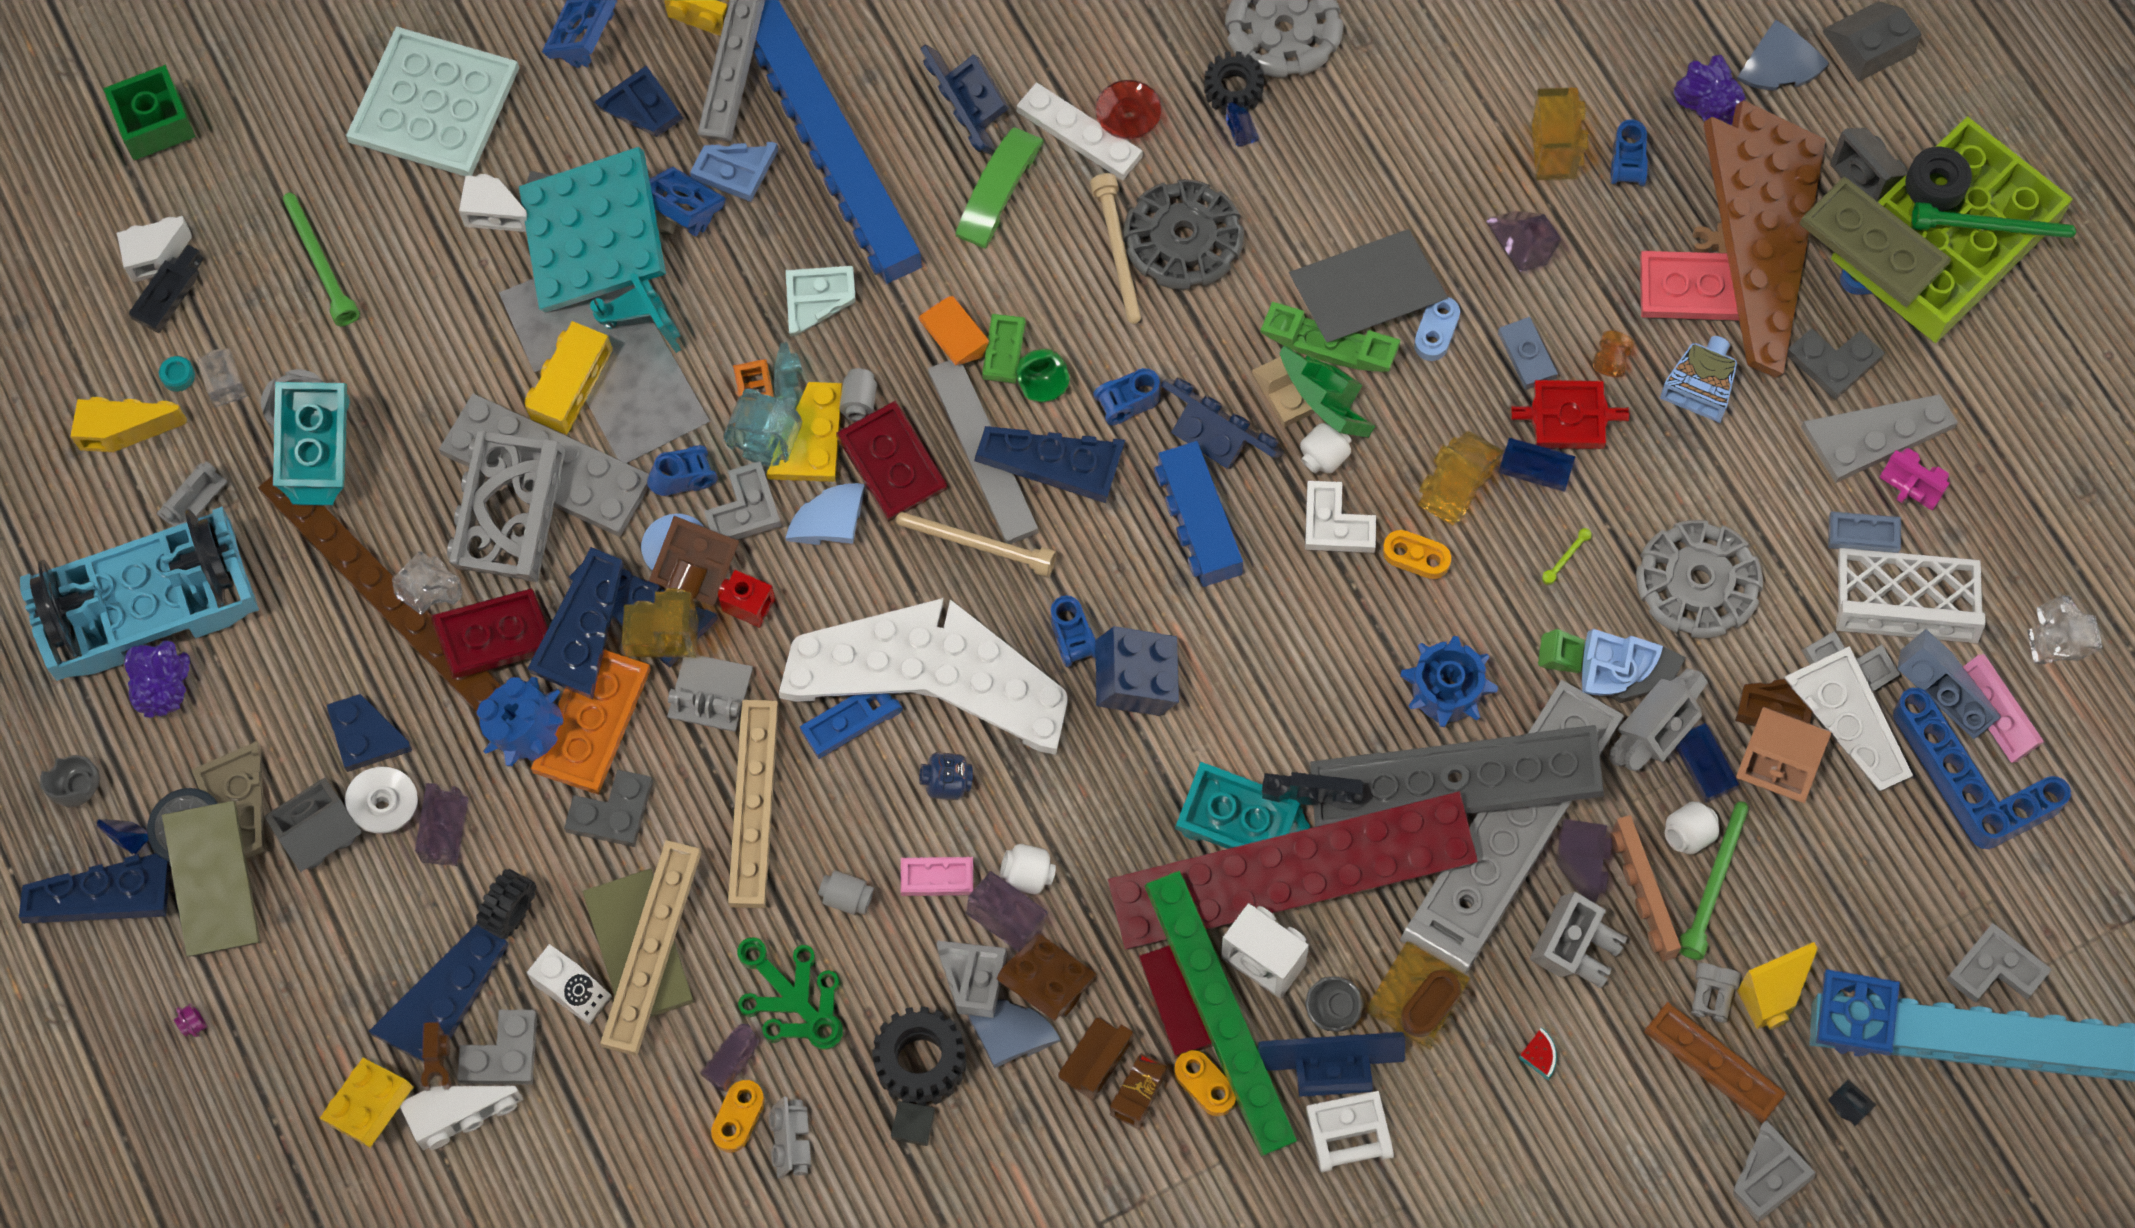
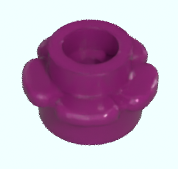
M191 1003L183 1009L181 1007L176 1009L178 1016L174 1018V1022L180 1032L185 1037L190 1034L194 1037H199V1032L207 1027L199 1011Z

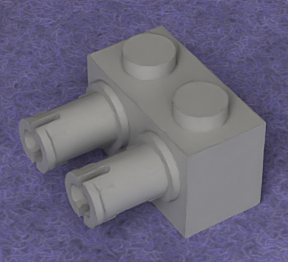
M1573 892L1559 898L1529 960L1558 977L1576 973L1595 984L1596 987L1601 988L1607 981L1604 975L1609 976L1611 968L1586 955L1587 947L1591 941L1610 952L1611 955L1617 956L1623 948L1620 943L1625 944L1627 936L1616 932L1600 922L1606 911L1604 908Z

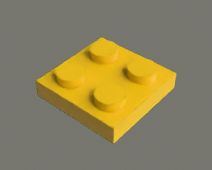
M363 1057L351 1071L348 1079L335 1097L331 1099L319 1118L327 1125L370 1148L414 1086L404 1078Z

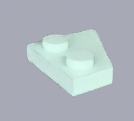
M853 266L786 270L790 337L804 332L856 302Z

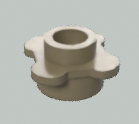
M656 210L655 214L659 233L673 235L675 227L681 228L682 225Z

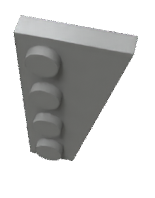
M1939 394L1803 421L1801 428L1834 482L1838 483L1889 459L1895 450L1902 452L1906 448L1911 449L1954 429L1958 422Z

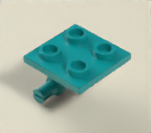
M635 271L628 274L635 288L607 304L600 298L595 299L598 305H596L594 300L591 301L590 308L593 311L595 320L603 324L606 329H612L610 323L616 327L617 321L651 315L656 326L675 353L682 350L676 340L681 334L666 313V307L661 298L654 291L648 279L641 281Z

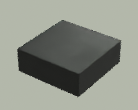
M898 1101L891 1140L928 1146L935 1108Z

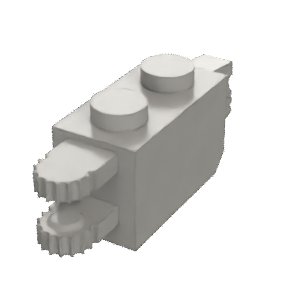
M1687 668L1679 677L1677 676L1672 681L1661 679L1618 728L1622 736L1614 744L1615 746L1612 747V750H1610V762L1617 766L1625 764V767L1632 771L1642 768V765H1645L1650 758L1663 762L1702 717V710L1696 702L1697 697L1708 683L1702 672Z

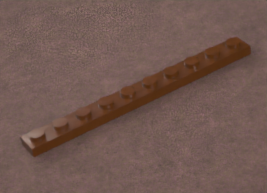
M273 475L257 487L260 493L476 713L479 704L483 700L488 699L497 688L501 687L486 670L452 679L431 621V614L323 505H293L280 489L273 486Z

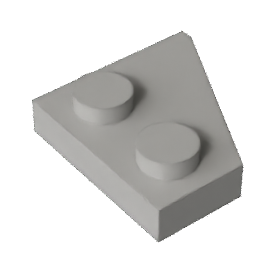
M937 941L938 954L957 1013L994 1018L1001 982L996 980L1006 964V948Z
M1766 1120L1760 1128V1133L1753 1149H1751L1743 1172L1737 1180L1733 1196L1757 1222H1760L1815 1178V1172Z

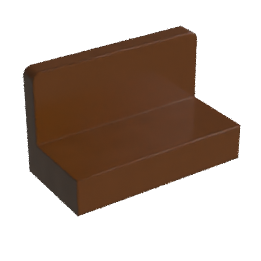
M1095 1018L1058 1073L1059 1080L1094 1101L1133 1043V1031L1122 1024L1116 1029L1102 1019Z

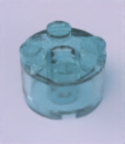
M745 389L738 398L723 435L724 442L732 451L735 446L744 451L742 457L751 462L761 461L762 465L777 466L780 460L784 459L786 463L802 426V419L794 409L795 402L785 396L774 398L761 394L754 389Z

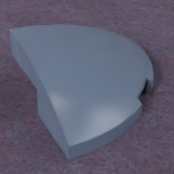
M1775 20L1748 59L1737 80L1751 87L1764 90H1778L1779 84L1795 82L1794 86L1799 87L1818 77L1827 68L1829 62L1804 38Z
M997 1000L994 1018L967 1015L994 1068L1024 1054H1027V1056L1033 1055L1061 1041L1057 1032L1044 1017L1031 1008L1025 1009L1011 1004L1007 1000Z

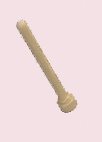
M1111 173L1100 174L1091 179V189L1093 196L1097 197V200L1102 203L1127 319L1131 324H1137L1141 316L1114 200L1119 191L1117 178Z
M904 512L896 516V523L900 526L1029 564V568L1033 569L1035 574L1047 578L1051 575L1055 565L1057 552L1042 547L1040 550L1035 548L1033 551Z

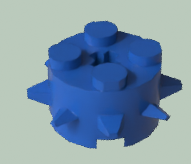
M1453 636L1449 644L1447 642H1440L1428 647L1420 643L1418 648L1421 656L1417 667L1401 670L1400 677L1410 682L1413 686L1414 698L1408 705L1411 710L1421 709L1427 716L1439 723V727L1444 728L1448 723L1459 721L1468 716L1479 720L1481 717L1477 707L1481 697L1497 693L1498 690L1497 685L1485 678V663L1490 658L1487 653L1479 655L1467 645L1462 647L1459 636ZM1443 680H1446L1448 683L1454 681L1455 684H1447Z
M519 677L508 679L488 699L483 700L479 704L477 715L480 717L482 734L490 741L483 752L487 754L499 748L504 752L505 764L507 766H513L518 759L528 758L532 761L546 754L557 742L558 738L555 736V733L564 721L560 708L554 703L560 690L557 689L545 695L539 689L537 677H531L528 682L523 681Z

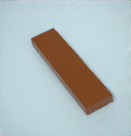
M1669 1002L1663 1006L1644 1031L1649 1037L1762 1124L1786 1095V1092Z

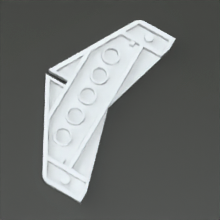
M942 598L802 634L796 637L791 644L779 690V698L799 702L815 701L816 697L911 692L944 700L1023 739V744L1037 751L1055 755L1057 753L1068 698L1066 691L952 600L949 603L944 628L938 627L943 607Z

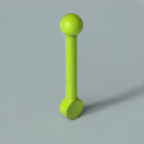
M1582 528L1579 530L1578 538L1551 570L1543 573L1542 581L1544 584L1553 585L1555 583L1556 574L1584 541L1591 539L1592 533L1589 529Z

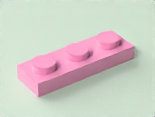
M1985 654L1976 656L1963 666L2000 714V719L1988 729L2011 763L2018 762L2044 743Z

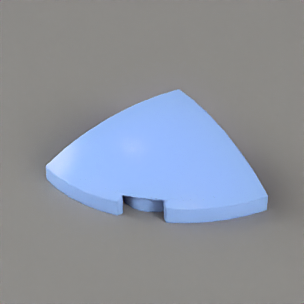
M852 483L834 486L822 491V494L812 499L809 503H805L792 519L787 530L786 541L820 545L821 540L853 544L857 519L860 518L865 484Z
M1591 629L1587 632L1584 649L1582 692L1603 696L1626 691L1627 687L1636 681H1643L1652 672L1659 660L1663 646L1634 636L1624 639Z

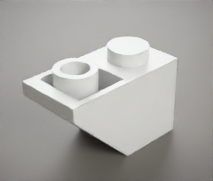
M183 216L167 217L160 222L145 226H132L125 231L117 233L123 266L132 283L154 277L165 260L170 261L173 257L177 259L192 238L191 231Z

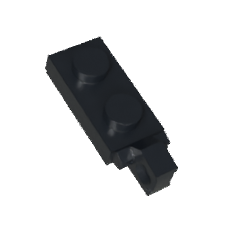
M187 244L178 259L173 257L170 261L165 260L129 311L128 315L130 318L160 333L196 282L200 273L197 269L204 259L200 251Z
M1291 772V776L1265 773L1262 785V798L1278 803L1284 799H1293L1304 805L1327 803L1339 809L1362 808L1363 782L1357 779Z

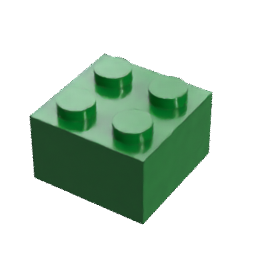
M166 64L103 88L123 142L133 161L196 137Z

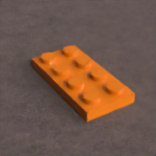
M604 650L593 700L569 689H564L558 703L564 720L555 733L558 740L546 754L534 760L531 767L532 772L599 795L651 671L650 665Z

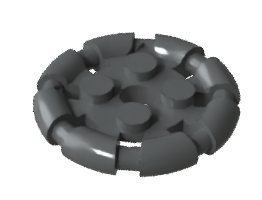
M1178 179L1177 183L1166 185L1163 182L1155 185L1137 199L1138 204L1134 209L1131 208L1126 216L1123 240L1128 243L1129 248L1126 252L1130 261L1143 276L1155 278L1157 284L1164 287L1190 289L1191 285L1201 283L1202 286L1209 285L1219 280L1231 269V262L1237 260L1242 251L1244 228L1239 224L1241 216L1236 206L1222 191L1217 193L1210 189L1209 184L1201 181ZM1180 196L1182 203L1170 205L1169 198ZM1204 200L1209 203V206L1205 207L1200 203ZM1148 212H1155L1153 218L1147 216L1146 214ZM1222 222L1226 224V227L1217 229L1215 223ZM1179 227H1188L1193 231V234L1188 238H1180L1174 232ZM1150 236V242L1141 244L1142 237ZM1214 247L1221 249L1222 253L1220 256L1212 253ZM1160 257L1168 262L1164 268L1156 264ZM1198 264L1199 270L1187 272V268H1192Z

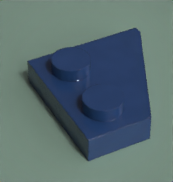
M647 65L594 101L601 111L655 137H658L684 119Z

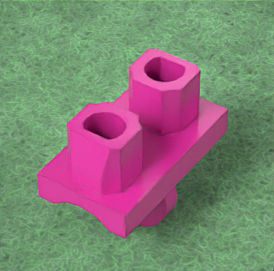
M1906 448L1902 452L1895 450L1879 478L1901 491L1896 499L1898 502L1903 503L1909 496L1933 511L1950 484L1947 482L1949 473L1940 467H1932L1929 471L1918 464L1921 460L1919 454L1910 448Z

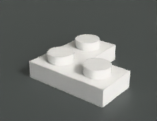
M1308 481L1305 550L1375 553L1376 515L1341 514L1342 482Z

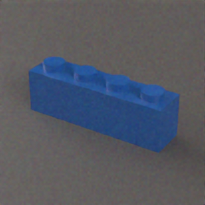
M1198 441L1159 452L1158 466L1154 467L1155 477L1160 487L1164 485L1169 495L1165 497L1166 506L1170 516L1176 515L1180 526L1176 527L1177 535L1181 546H1188L1191 557H1188V564L1193 577L1199 576L1202 586L1205 587L1242 575L1243 559Z

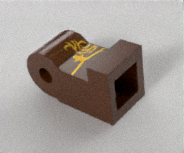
M1140 1053L1129 1076L1125 1078L1118 1094L1115 1095L1110 1105V1116L1140 1130L1164 1079L1168 1066Z

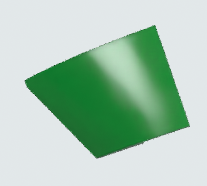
M1283 346L1279 353L1283 365L1292 383L1312 410L1339 433L1369 438L1375 425L1350 409L1363 384L1335 366L1319 361L1309 355L1304 358L1291 348Z

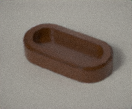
M1437 970L1427 976L1402 1010L1401 1024L1408 1034L1414 1037H1425L1437 1028L1459 998L1461 985L1458 978L1447 970Z

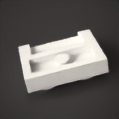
M1379 1091L1306 1106L1317 1162L1321 1173L1331 1171L1332 1166L1380 1156L1382 1160L1394 1157ZM1376 1132L1378 1142L1332 1152L1328 1150L1327 1142Z

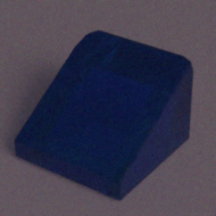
M1233 102L1228 103L1226 106V123L1235 145L1241 147L1258 142L1259 135L1251 115Z
M99 819L96 822L97 827L105 835L130 854L136 855L148 841L147 830L134 822Z

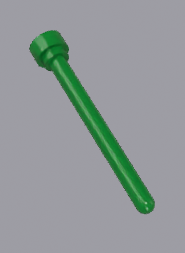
M1921 202L1914 204L1911 215V226L1914 230L1928 231L1929 228H1935L1936 225L2062 238H2072L2077 232L2075 226L2071 224L1938 211V208L1932 207V204Z

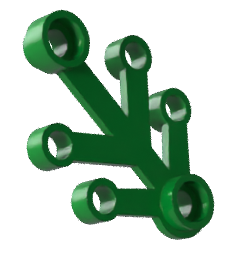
M755 937L744 939L737 949L740 963L748 969H756L782 997H758L753 993H746L738 1001L740 1012L746 1017H754L759 1012L798 1013L806 1022L782 1024L778 1019L767 1020L763 1024L762 1032L764 1038L770 1043H778L783 1038L809 1039L814 1047L821 1050H828L837 1046L843 1037L842 1024L833 1015L834 995L840 985L837 974L833 971L825 970L817 977V985L821 991L818 1013L808 1003L810 969L816 959L813 949L808 945H800L794 950L793 959L796 970L795 986L793 987L767 959L768 954L765 944L760 939ZM750 951H758L760 953L758 959L754 961L747 959V954ZM802 952H808L811 957L807 962H800L798 955ZM827 977H831L835 980V983L832 987L825 988L822 986V981ZM747 1000H754L756 1002V1007L752 1010H745L743 1005ZM774 1025L780 1027L778 1035L770 1036L767 1034L769 1027ZM823 1027H829L832 1033L829 1037L822 1038L818 1035L819 1030Z

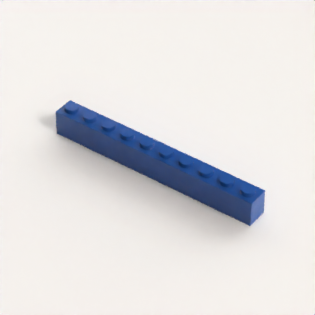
M765 0L753 49L754 58L760 68L766 67L769 73L766 75L772 91L774 93L779 91L783 99L780 100V103L787 118L793 117L796 121L795 131L802 144L808 143L812 151L809 152L814 167L816 170L822 168L826 177L823 180L831 196L837 195L841 203L838 204V208L845 222L851 221L855 227V230L852 232L860 249L866 247L870 254L867 260L875 275L881 274L885 283L888 284L922 268L921 253L781 3L779 0Z

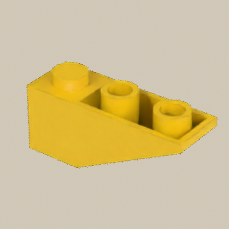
M91 397L89 400L77 399L70 437L81 451L115 452L185 425L187 418L180 406L170 401H158L155 404L143 403L136 399H125L123 402L109 401L102 397Z

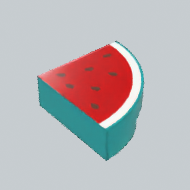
M1541 1027L1520 1054L1519 1059L1549 1080L1556 1066L1557 1053L1552 1038Z

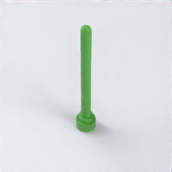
M291 192L286 193L283 196L284 204L332 301L329 312L335 325L347 326L354 323L360 316L355 302L343 295L295 194Z
M1739 801L1734 806L1691 929H1687L1685 933L1680 935L1679 943L1681 949L1679 954L1687 958L1702 960L1708 948L1705 931L1749 810L1747 803L1744 801Z

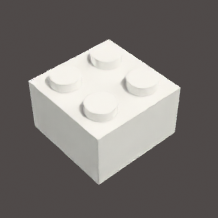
M1248 903L1223 937L1221 958L1281 999L1305 967L1309 944L1305 942L1306 938L1292 927L1285 929L1275 922L1276 918L1270 911L1261 906H1258L1256 909Z

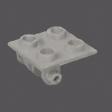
M685 653L675 690L671 689L669 692L668 703H671L667 718L736 732L741 714L742 700H745L753 666Z

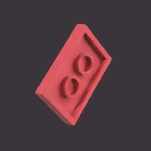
M1641 251V317L1739 320L1727 253Z

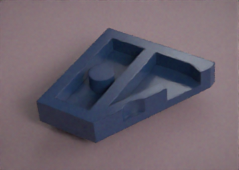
M361 694L326 705L342 762L347 772L412 751L409 741Z

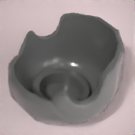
M72 755L64 759L57 758L54 767L48 772L42 771L40 775V788L54 803L67 808L81 806L87 802L99 787L100 782L97 767L89 758L79 755Z
M1331 976L1321 978L1309 989L1305 1005L1308 1017L1320 1029L1325 1031H1345L1360 1020L1364 1001L1361 990L1351 980Z

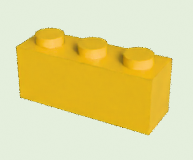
M571 321L567 331L563 330L560 333L556 342V351L551 359L548 358L544 362L539 382L536 387H532L528 391L525 398V407L532 421L563 434H568L613 351L608 335L574 321Z

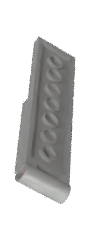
M1561 680L1529 733L1596 725L1599 753L1601 755L1624 715ZM1572 801L1479 812L1469 827L1478 863L1442 871L1414 917L1407 925L1400 941L1464 978L1544 850L1553 831ZM1467 901L1472 907L1468 909L1463 908L1460 902Z

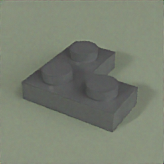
M1812 328L1789 347L1787 351V356L1834 400L1874 367L1885 354L1861 330L1836 351Z
M617 770L608 802L573 795L564 826L565 832L635 847L653 784L652 777Z

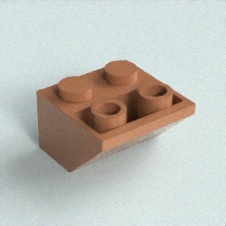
M1763 707L1736 778L1805 803L1832 732Z

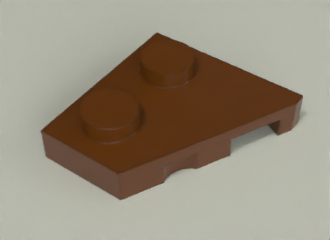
M1785 679L1774 680L1768 684L1759 682L1743 686L1735 721L1756 726L1763 707L1810 724L1812 711Z

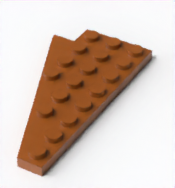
M1743 100L1735 107L1732 126L1719 119L1710 117L1704 121V131L1747 365L1776 378L1784 374L1809 232L1799 223L1802 217L1814 206L1826 139Z

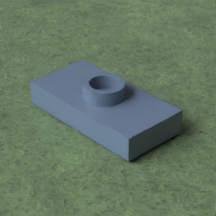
M1530 317L1498 329V335L1525 390L1534 387L1535 380L1557 379L1558 373Z
M1831 511L1829 515L1828 548L1899 553L1901 549V517Z

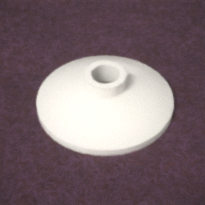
M374 767L363 771L352 780L345 795L346 809L357 826L372 833H389L400 829L411 820L418 804L417 791L412 780L403 772L391 767ZM384 801L389 805L387 808L378 809L376 804Z

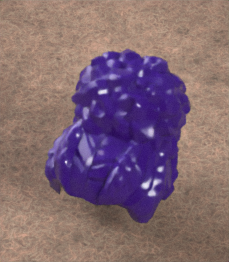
M1722 55L1712 56L1708 66L1701 64L1699 61L1690 62L1686 75L1677 81L1674 87V96L1679 104L1685 108L1696 110L1697 115L1701 116L1703 121L1714 117L1732 125L1736 105L1743 100L1746 101L1743 89L1737 81L1732 79V71Z
M166 640L156 647L147 645L131 647L126 653L124 665L130 678L128 682L129 700L133 708L139 713H144V717L153 718L156 715H167L180 709V703L183 702L186 692L182 681L188 677L190 670L189 655L185 652L177 655L174 643Z

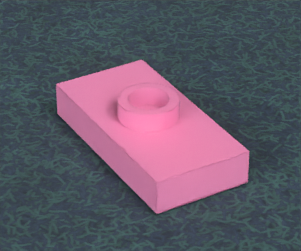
M973 857L901 858V896L973 895Z

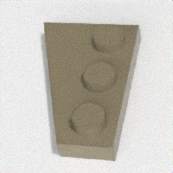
M256 741L191 770L198 788L212 795L218 803L236 801L246 859L265 851L261 745Z

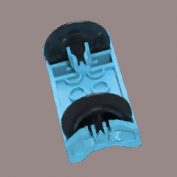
M223 507L214 509L212 514L197 518L191 509H187L185 511L186 523L53 569L50 568L45 560H40L38 562L39 574L32 576L29 573L20 577V592L27 604L25 606L26 611L30 614L29 622L33 627L34 639L48 671L56 681L67 677L96 674L122 665L126 657L125 651L133 646H140L188 628L196 639L227 628L249 613L259 610L237 547L231 521ZM235 584L241 600L223 606L226 604L225 590L234 587ZM66 646L74 657L80 656L81 650L82 656L64 662L61 660L57 648Z

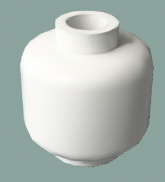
M1319 423L1301 441L1300 449L1304 455L1301 461L1313 473H1317L1318 470L1327 474L1333 473L1350 456L1351 447L1349 443L1351 438L1348 434L1339 433L1326 423Z
M1689 802L1667 817L1665 823L1666 840L1674 850L1693 855L1716 841L1719 835L1718 816L1712 808L1700 802Z
M1018 844L1014 846L1012 851L1006 850L1001 864L1000 877L1005 879L1006 886L1009 889L1036 895L1043 890L1045 885L1050 886L1052 884L1056 866L1050 864V855L1047 850Z

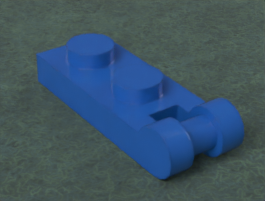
M889 693L852 695L799 727L813 752L820 759L881 722L897 716L903 711V707ZM873 700H877L880 704V707L872 710L868 704Z

